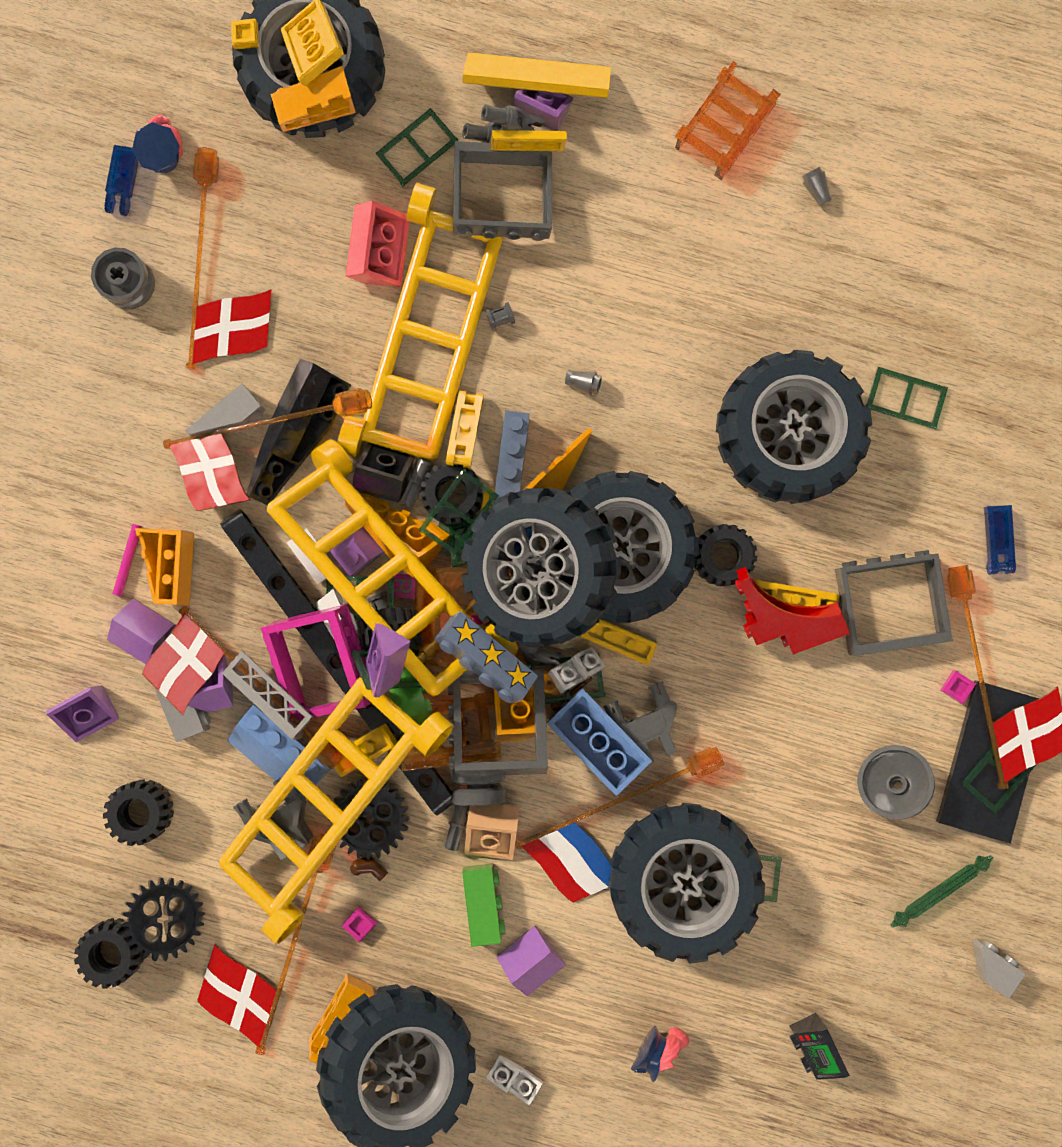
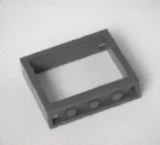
M455 141L453 235H459L464 238L473 235L483 236L488 239L496 237H507L512 240L532 238L536 241L549 239L552 230V151L491 150V143ZM461 163L541 166L542 223L461 220Z
M929 550L914 552L915 557L906 558L905 553L891 555L890 561L883 562L881 557L866 559V564L857 565V561L842 563V568L835 569L842 615L850 634L846 635L848 654L850 656L953 641L938 553L929 554ZM925 563L936 633L858 644L847 574Z
M543 669L532 670L538 675L532 685L536 761L462 763L461 684H482V682L473 671H465L448 686V695H453V704H448L449 720L454 719V729L449 735V744H454V754H449V768L455 769V777L547 774L548 756Z

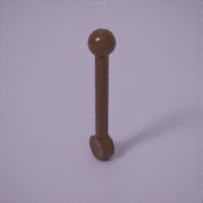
M589 677L560 700L552 702L550 705L553 711L559 710L562 703L593 680V678Z

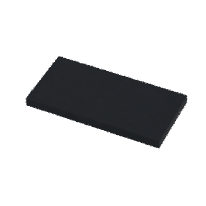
M974 680L976 686L970 695L936 822L1011 844L1031 767L1003 783L991 724L1013 709L1039 698Z

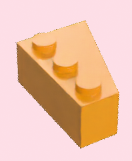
M343 66L318 75L305 87L298 83L290 87L280 88L271 94L278 122L283 132L356 113Z
M135 528L136 535L139 536L142 546L141 555L145 559L148 570L146 576L153 604L190 605L194 532Z
M348 973L346 974L309 1037L310 1061L317 1064L319 1050L322 1047L326 1048L329 1041L325 1034L335 1018L338 1017L342 1020L351 1011L348 1004L364 993L368 997L373 996V986Z

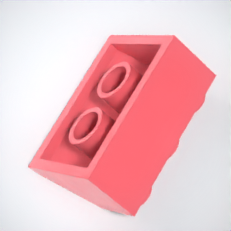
M374 201L354 206L346 277L365 284L402 287L410 223L407 221L406 214Z

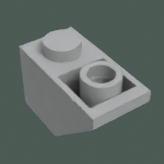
M975 939L973 947L979 978L1009 999L1026 974L1018 969L1020 964L1006 955L1003 959L997 954L999 949L987 940L982 944Z

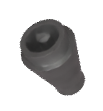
M818 167L802 176L804 180L803 185L816 200L818 206L832 200L825 171L822 172L821 168Z
M567 371L565 377L566 385H570L590 396L599 393L602 376L597 375V372Z

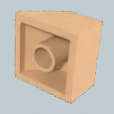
M508 804L469 806L464 854L513 860L519 807Z

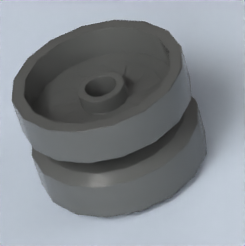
M114 247L105 250L96 258L91 269V279L94 288L101 296L121 309H135L143 306L154 292L155 278L152 270L134 252L126 248Z
M451 769V781L456 784H463V786H458L452 790V804L476 806L507 801L506 787L501 784H493L504 780L506 776L455 777V769Z

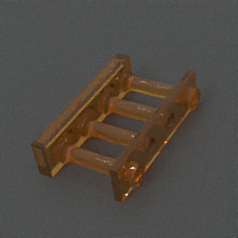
M734 61L729 68L724 67L716 79L719 82L687 126L682 125L675 136L677 138L675 148L678 151L687 142L715 162L714 165L717 166L714 176L720 180H723L775 107L781 93L772 89L768 96L765 94L762 96L734 77L733 74L737 63ZM728 84L757 104V112L754 115L751 113L749 115L720 96V92ZM714 103L743 123L742 127H744L742 133L734 134L705 113ZM699 122L729 143L728 146L731 148L727 154L724 152L719 153L692 134Z
M478 693L474 697L461 698L462 763L501 759L500 741L494 742L491 739L488 708H494V694ZM453 699L430 702L433 714L435 712L448 714V704H453ZM478 710L482 741L479 744L469 745L466 741L463 712ZM441 745L428 757H425L416 747H413L400 764L402 771L448 766L449 754H454V747L445 748Z

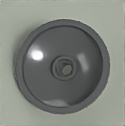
M889 745L875 750L863 761L858 772L857 784L863 802L875 814L886 819L904 820L918 815L928 806L934 794L935 778L931 766L920 753L906 746ZM901 782L903 786L897 790L894 789V784Z

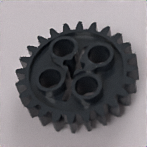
M359 779L357 781V787L352 782L349 783V792L342 789L340 793L343 798L337 796L334 798V801L342 811L346 809L364 786L363 780ZM390 782L379 790L360 815L366 816L368 813H371L372 819L375 820L369 824L367 823V818L359 816L355 822L359 824L360 832L353 833L348 830L342 837L343 841L340 844V848L346 845L349 846L347 854H351L353 850H356L357 858H360L363 853H366L367 860L371 858L372 853H375L376 857L380 858L381 850L388 855L391 852L389 845L397 848L399 845L396 839H404L405 836L400 831H407L409 828L403 824V822L410 819V816L403 815V812L407 811L409 807L401 806L405 797L397 798L396 795L399 789L391 792L389 790L391 787ZM387 804L391 809V813L387 816L382 815L378 809L379 805ZM376 820L389 821L391 825L388 826ZM372 829H382L384 838H374Z
M159 877L157 885L152 880H148L149 888L146 889L144 886L139 885L141 893L139 895L131 893L134 901L124 903L129 907V911L121 912V915L127 917V921L121 922L120 926L128 928V930L122 933V936L131 937L126 943L127 946L136 944L133 950L134 953L137 954L143 949L142 958L146 959L152 953L153 961H157L159 954L163 961H167L169 953L174 958H178L177 950L180 949L186 953L187 948L185 945L187 943L195 945L192 936L201 935L196 928L197 926H204L203 922L198 921V917L205 915V912L198 911L197 909L203 905V902L194 901L199 894H189L192 889L191 885L183 889L184 881L179 880L174 885V878L169 877L167 884H165L164 879ZM161 896L164 897L163 914L168 916V920L164 921L165 942H162L163 925L157 922V919L162 917ZM178 897L181 901V906L177 911H171L169 903L173 898ZM153 901L156 906L152 914L146 915L143 907L146 902ZM176 923H180L182 925V932L180 935L173 937L170 932L171 927ZM154 926L157 934L154 939L148 941L144 936L145 931L149 927Z

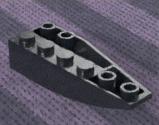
M303 359L299 360L279 400L260 447L247 491L248 497L267 506L274 500L331 428L351 384L312 362Z

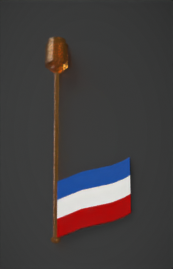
M708 747L688 756L690 760L686 763L688 768L520 842L517 840L515 846L518 849L523 848L541 865L556 888L573 903L610 887V862L596 842L576 822L690 772L691 776L696 775L698 779L720 770L721 766L725 765L717 747L712 749Z

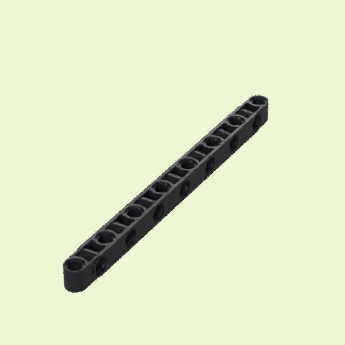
M238 509L220 523L224 532L288 618L318 611L241 509ZM250 538L256 540V546L252 550H248L246 547V542ZM282 576L285 579V586L278 590L275 586V580ZM324 622L314 623L311 629H307L305 626L295 627L346 695L350 690V686L343 666L336 668L333 665V657L337 654L339 655L335 640ZM374 705L356 709L372 731L386 723L392 734H399L401 737L405 734L404 732L401 733L400 729ZM413 747L398 767L431 811L438 816L453 805L452 791L428 758L416 747ZM429 774L433 780L432 784L429 786L423 785L420 782V775Z

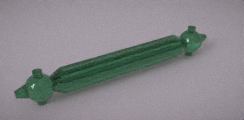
M977 856L975 864L966 865L908 905L904 912L897 911L894 915V920L890 924L891 927H906L909 919L922 915L977 877L980 871L986 872L990 867L993 856Z

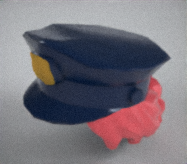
M157 115L149 120L148 125L136 130L132 150L143 168L153 170L155 173L171 172L176 168L178 160L183 154V143L180 133L171 126V121L166 116Z
M654 1026L642 1042L631 1070L634 1073L646 1074L647 1072L654 1083L660 1071L674 1067L672 1061L677 1059L680 1050L689 1044L688 1035L682 1029L673 1027L669 1030L668 1035L664 1037L659 1034L657 1027Z

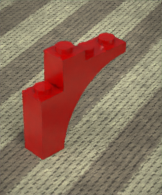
M746 567L736 570L739 580H736L735 584L740 595L745 593L747 598L744 601L748 612L745 614L747 623L743 627L748 639L753 637L756 646L781 637L784 647L789 646L794 655L850 634L837 602L823 606L790 604L776 599L765 592L753 580Z

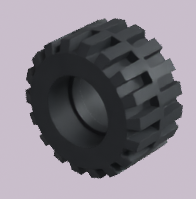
M444 462L439 467L434 466L433 470L425 475L426 479L421 484L422 492H420L423 501L422 504L427 512L436 521L445 525L464 524L470 518H474L476 512L480 510L481 502L483 501V489L476 473L472 469L463 468V465L459 464L449 466ZM450 480L460 481L467 491L465 501L455 508L445 507L438 499L439 488Z
M721 524L711 527L698 537L699 556L696 557L694 569L699 572L701 579L704 578L707 580V583L720 587L735 585V581L739 580L736 570L746 567L749 573L754 570V562L757 561L758 557L755 556L757 547L756 545L753 546L752 536H747L746 530L737 528V525ZM717 542H729L736 549L737 562L733 568L721 570L712 562L711 550Z
M390 607L376 610L394 632L418 614V611L405 607ZM360 617L357 620L360 646L363 654L368 655L373 630ZM422 631L410 639L409 649L411 651L422 645Z
M145 779L133 781L115 789L116 792L111 793L108 797L110 801L105 802L104 808L107 809V812L103 813V819L107 818L108 823L104 824L105 828L112 830L109 833L112 838L118 836L117 842L121 844L127 841L128 846L135 844L139 846L162 835L166 831L165 828L170 826L171 821L169 819L174 814V811H170V808L174 806L173 801L169 802L167 799L170 796L169 792L163 793L164 787L161 784L155 786V781L149 780L145 782ZM133 798L143 801L149 809V820L145 826L134 823L129 816L128 808Z
M111 918L105 922L102 921L84 933V936L78 941L79 946L75 948L74 952L78 957L74 959V963L80 966L77 969L78 974L83 973L85 975L83 980L86 983L89 980L92 981L91 986L98 987L102 984V989H107L111 985L116 987L131 977L144 961V958H142L143 949L137 954L134 953L133 950L136 944L127 946L126 943L131 937L122 936V933L128 930L127 927L120 926L124 919L118 918L114 921V918ZM102 941L112 942L118 947L121 954L120 964L108 963L102 957L100 950Z

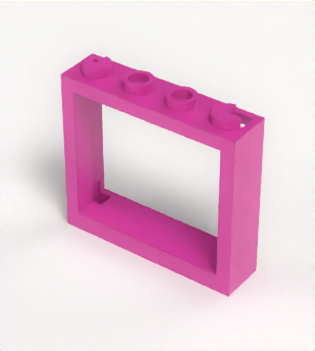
M347 604L277 620L261 628L263 640L266 643L278 684L314 717L331 714L341 701L307 708L282 631L328 620L351 688L360 677L369 679L366 661ZM363 697L355 709L366 707L371 702L366 697ZM289 703V708H295L291 703ZM290 711L292 721L305 718L299 711Z

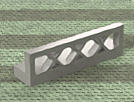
M241 651L222 674L292 740H300L306 733L303 729L314 716L244 651ZM243 660L249 664V675L247 676L236 668ZM255 678H264L267 681V692H262L255 685ZM281 694L284 697V708L280 709L272 701V695ZM289 703H291L295 708H289ZM290 711H299L305 717L299 725L291 720Z

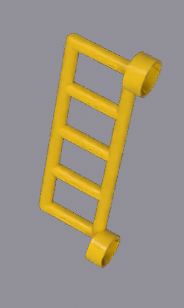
M418 182L415 184L409 202L407 221L421 225L364 418L361 419L347 415L342 424L337 442L346 451L348 456L357 458L363 441L430 461L438 458L503 242V237L488 239L483 236H471V238L487 242L475 282L425 267L436 227L453 232V216L434 211L436 188ZM420 281L471 296L459 336L408 320ZM404 335L455 350L443 390L392 375ZM387 389L439 404L427 444L376 429Z
M327 440L311 452V457L317 470L268 504L267 512L373 632L376 623L382 624L391 630L393 629L369 604L366 598L405 567L431 595L434 601L399 628L396 633L410 640L444 611L449 617L461 611L472 620L345 478V476L352 472L353 466L346 451L336 441ZM329 481L356 513L315 543L287 512V509L323 483ZM367 524L395 557L354 587L326 554ZM490 624L484 629L486 633L515 656L518 653L516 642H510L495 634L494 625ZM408 649L404 663L405 668L432 696L439 695L467 671V669L460 665V660L456 659L434 677L410 649Z
M360 677L219 860V866L270 916L261 931L275 945L283 942L305 917V914L292 902L413 747H416L425 757H428L451 734L454 725L440 712L432 714L420 726L386 694L380 697H373L370 680L366 677ZM363 697H366L405 733L379 766L339 730ZM328 742L368 778V781L344 811L304 774ZM294 787L333 823L332 827L310 855L299 847L271 819V816ZM260 831L299 868L275 899L237 862Z

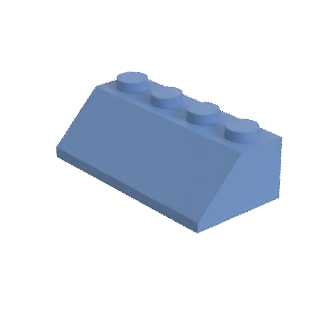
M584 689L575 694L546 721L551 729L616 796L652 762Z
M255 704L251 706L237 723L228 739L231 745L274 780L282 778L308 744L303 738L292 740ZM320 753L304 774L317 786L331 770L333 764Z

